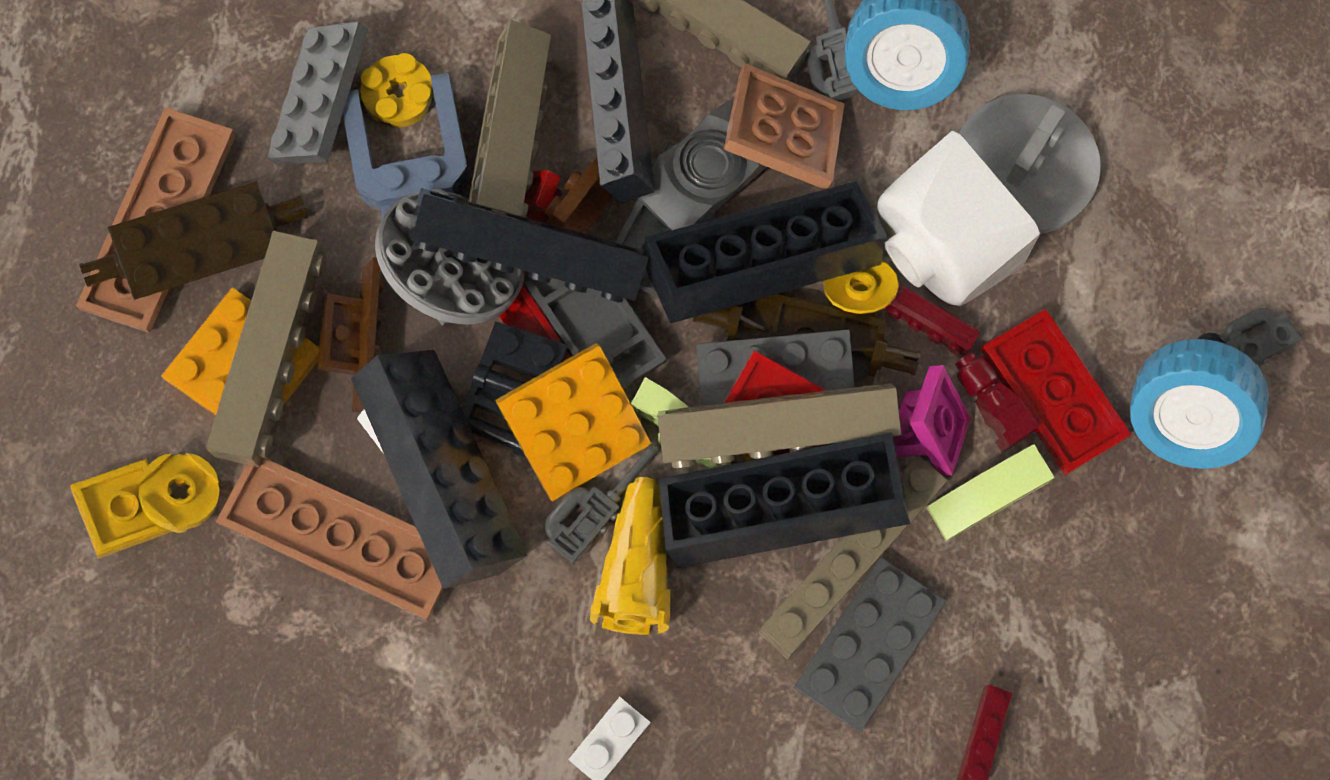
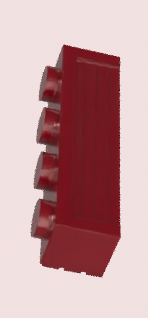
M899 284L896 298L885 307L890 317L896 320L902 319L908 323L909 328L916 332L922 331L936 344H944L956 356H966L980 334V331L901 284Z
M992 685L984 686L957 780H988L1012 692Z

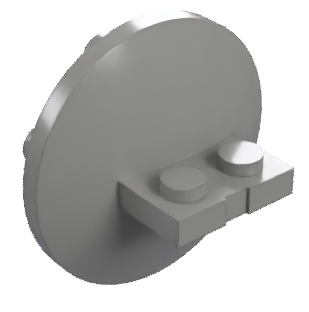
M1015 94L997 98L977 109L967 119L959 132L1035 221L1040 234L1054 231L1073 221L1085 209L1096 191L1100 177V155L1095 139L1086 124L1073 111L1054 100L1030 94Z
M433 189V190H432V191H435V192H439V193H442V194H446V195H449V196H453V197H456V198H460V199H464V200L469 201V199L466 198V197H463V196H460V195H457V194H453V193H449V192H445V191H443V190H441V189ZM420 192L407 195L395 202L385 213L379 224L375 238V251L384 277L402 299L422 313L437 319L442 326L449 323H483L500 316L511 306L522 288L524 270L514 268L513 273L503 272L491 267V261L477 258L476 263H471L455 258L453 256L454 251L439 247L438 252H430L416 247V241L410 239L408 232Z

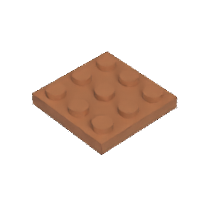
M745 63L738 77L724 150L819 188L828 189L833 182L845 104Z

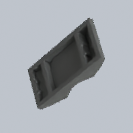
M734 98L709 113L687 137L663 152L652 163L655 192L638 199L669 231L704 222L766 168L764 165L724 150Z
M528 274L524 276L523 284L562 343L568 345L570 355L574 356L595 343L599 344L623 389L667 362L666 357L625 298L622 303H618L601 297L602 292L588 288L586 293H581L566 288L564 286L565 281L553 278L550 283H544L528 277Z

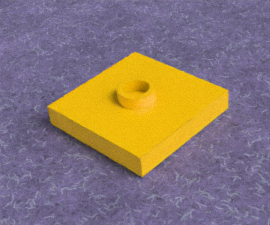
M147 459L70 485L71 492L98 559L173 532L170 529L162 528L153 523L142 509L139 500V489L142 474L149 465Z

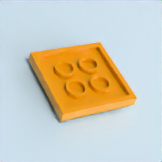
M233 287L161 375L165 381L215 416L251 303L249 298ZM304 338L301 348L295 349L292 362L295 364L293 378L290 384L284 385L281 395L284 404L318 362L319 347L307 338Z
M597 343L495 400L552 502L652 444L604 352Z

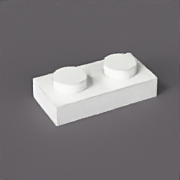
M619 697L568 760L591 780H605L651 722Z

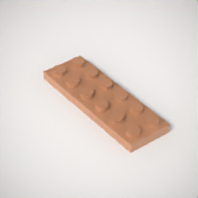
M165 107L112 225L210 196L236 137L234 130ZM108 233L97 259L113 254L112 250H115L110 233ZM99 270L91 271L90 275L98 273ZM119 276L91 285V287H87L85 284L76 306L81 311L150 333L169 289L134 300L127 280Z
M262 458L260 468L250 465L245 466L216 523L427 621H429L444 590L415 526L266 458Z

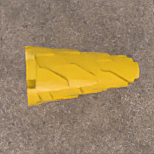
M638 477L634 483H630L626 489L621 512L617 514L613 538L605 557L600 585L596 587L594 600L590 608V621L595 625L598 623L599 617H602L603 629L639 635H650V625L658 624V634L669 629L671 616L670 589H667V553H665L666 546L660 487L657 486L658 482L655 479Z

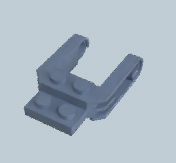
M449 72L431 75L445 154L443 156L431 155L384 164L377 169L374 167L368 128L361 109L359 89L349 91L343 110V117L356 189L362 202L375 210L381 211L382 219L395 202L407 195L420 192L421 188L428 190L441 189L458 195L462 193L470 182Z

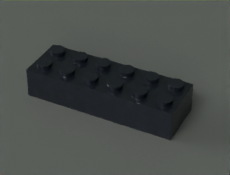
M857 181L645 237V253L649 257L645 269L671 324L879 266L882 262L887 235Z
M435 350L377 355L358 371L351 380L442 588L446 589L500 575L528 555Z
M892 432L659 479L666 551L677 568L911 524L899 456Z

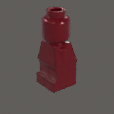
M971 352L955 363L956 368L959 370L957 372V379L969 396H977L975 403L985 424L991 427L999 437L995 443L1002 453L1032 435L1040 427L1022 402L1021 397L1001 382L996 384L998 377L985 358L977 357L974 352Z

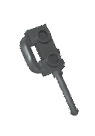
M824 0L830 26L828 27V33L816 37L817 44L809 50L807 65L814 91L841 101L861 94V92L852 83L845 66L847 29L845 27L842 28L841 24L838 23L833 0ZM822 60H829L832 77L825 79Z
M1268 308L1255 309L1229 323L1224 330V339L1227 345L1246 354L1259 367L1267 363L1266 359L1293 348L1301 340L1285 313L1277 316L1273 310ZM1261 323V328L1264 332L1247 339L1243 332Z
M648 445L646 447L647 450L613 490L609 489L606 494L602 493L595 486L591 490L577 487L569 491L545 521V531L550 538L547 541L548 545L573 565L577 560L579 561L591 547V543L600 533L604 534L609 528L607 524L611 520H616L620 510V506L617 504L621 500V494L651 458L658 454V447L656 445ZM580 504V507L584 509L583 512L569 528H566L562 522Z

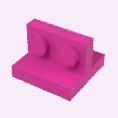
M944 365L930 366L922 389L906 391L899 409L901 435L893 436L899 457L927 455L934 469L942 476H948L954 473L971 418Z

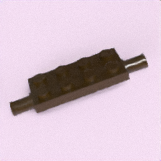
M256 181L109 226L108 230L115 250H112L113 254L87 263H80L79 266L82 274L99 270L96 274L84 277L87 287L121 276L122 279L127 280L133 299L136 300L265 258L273 231H277L276 227L307 219L308 214L306 208L290 212V209L304 205L301 195L270 206L268 203H264Z
M780 294L693 317V322L725 328V333H728L727 341L849 329L855 387L872 386L877 370H881L882 367L915 376L919 364L917 361L920 359L921 354L919 351L915 352L887 345L888 341L884 340L887 320L847 312L842 309Z

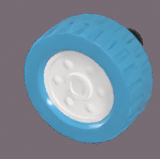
M863 0L852 15L845 42V66L852 83L869 100L890 109L918 110L930 107L944 100L959 86L968 66L970 35L966 16L954 0Z
M1204 333L1198 339L1181 340L1168 344L1155 351L1145 360L1141 370H1139L1132 391L1130 420L1138 438L1160 458L1190 468L1209 469L1226 466L1245 457L1260 441L1268 413V385L1259 367L1246 354L1227 345L1221 335Z

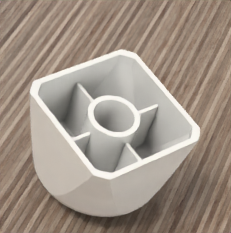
M951 131L884 191L878 200L879 218L889 237V240L885 242V247L893 263L914 286L921 287L924 284L937 297L952 305L961 306L968 303L1022 268L1040 235L1038 227L1031 216L966 140L954 131Z

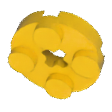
M402 53L384 57L373 63L361 74V99L367 113L380 123L382 121L391 124V127L402 128L419 122L428 113V107L432 102V98L434 99L431 75L426 67L416 61L412 55ZM394 85H404L407 87L403 89L404 96L397 98L395 94L388 95V92L392 90L391 87Z
M172 453L156 458L146 467L140 481L139 500L144 513L156 525L176 533H183L191 528L200 526L212 516L217 507L220 493L217 473L205 459L195 454L186 453V455L178 454L172 456ZM173 484L178 487L183 484L188 485V497L185 499L172 498L170 486Z

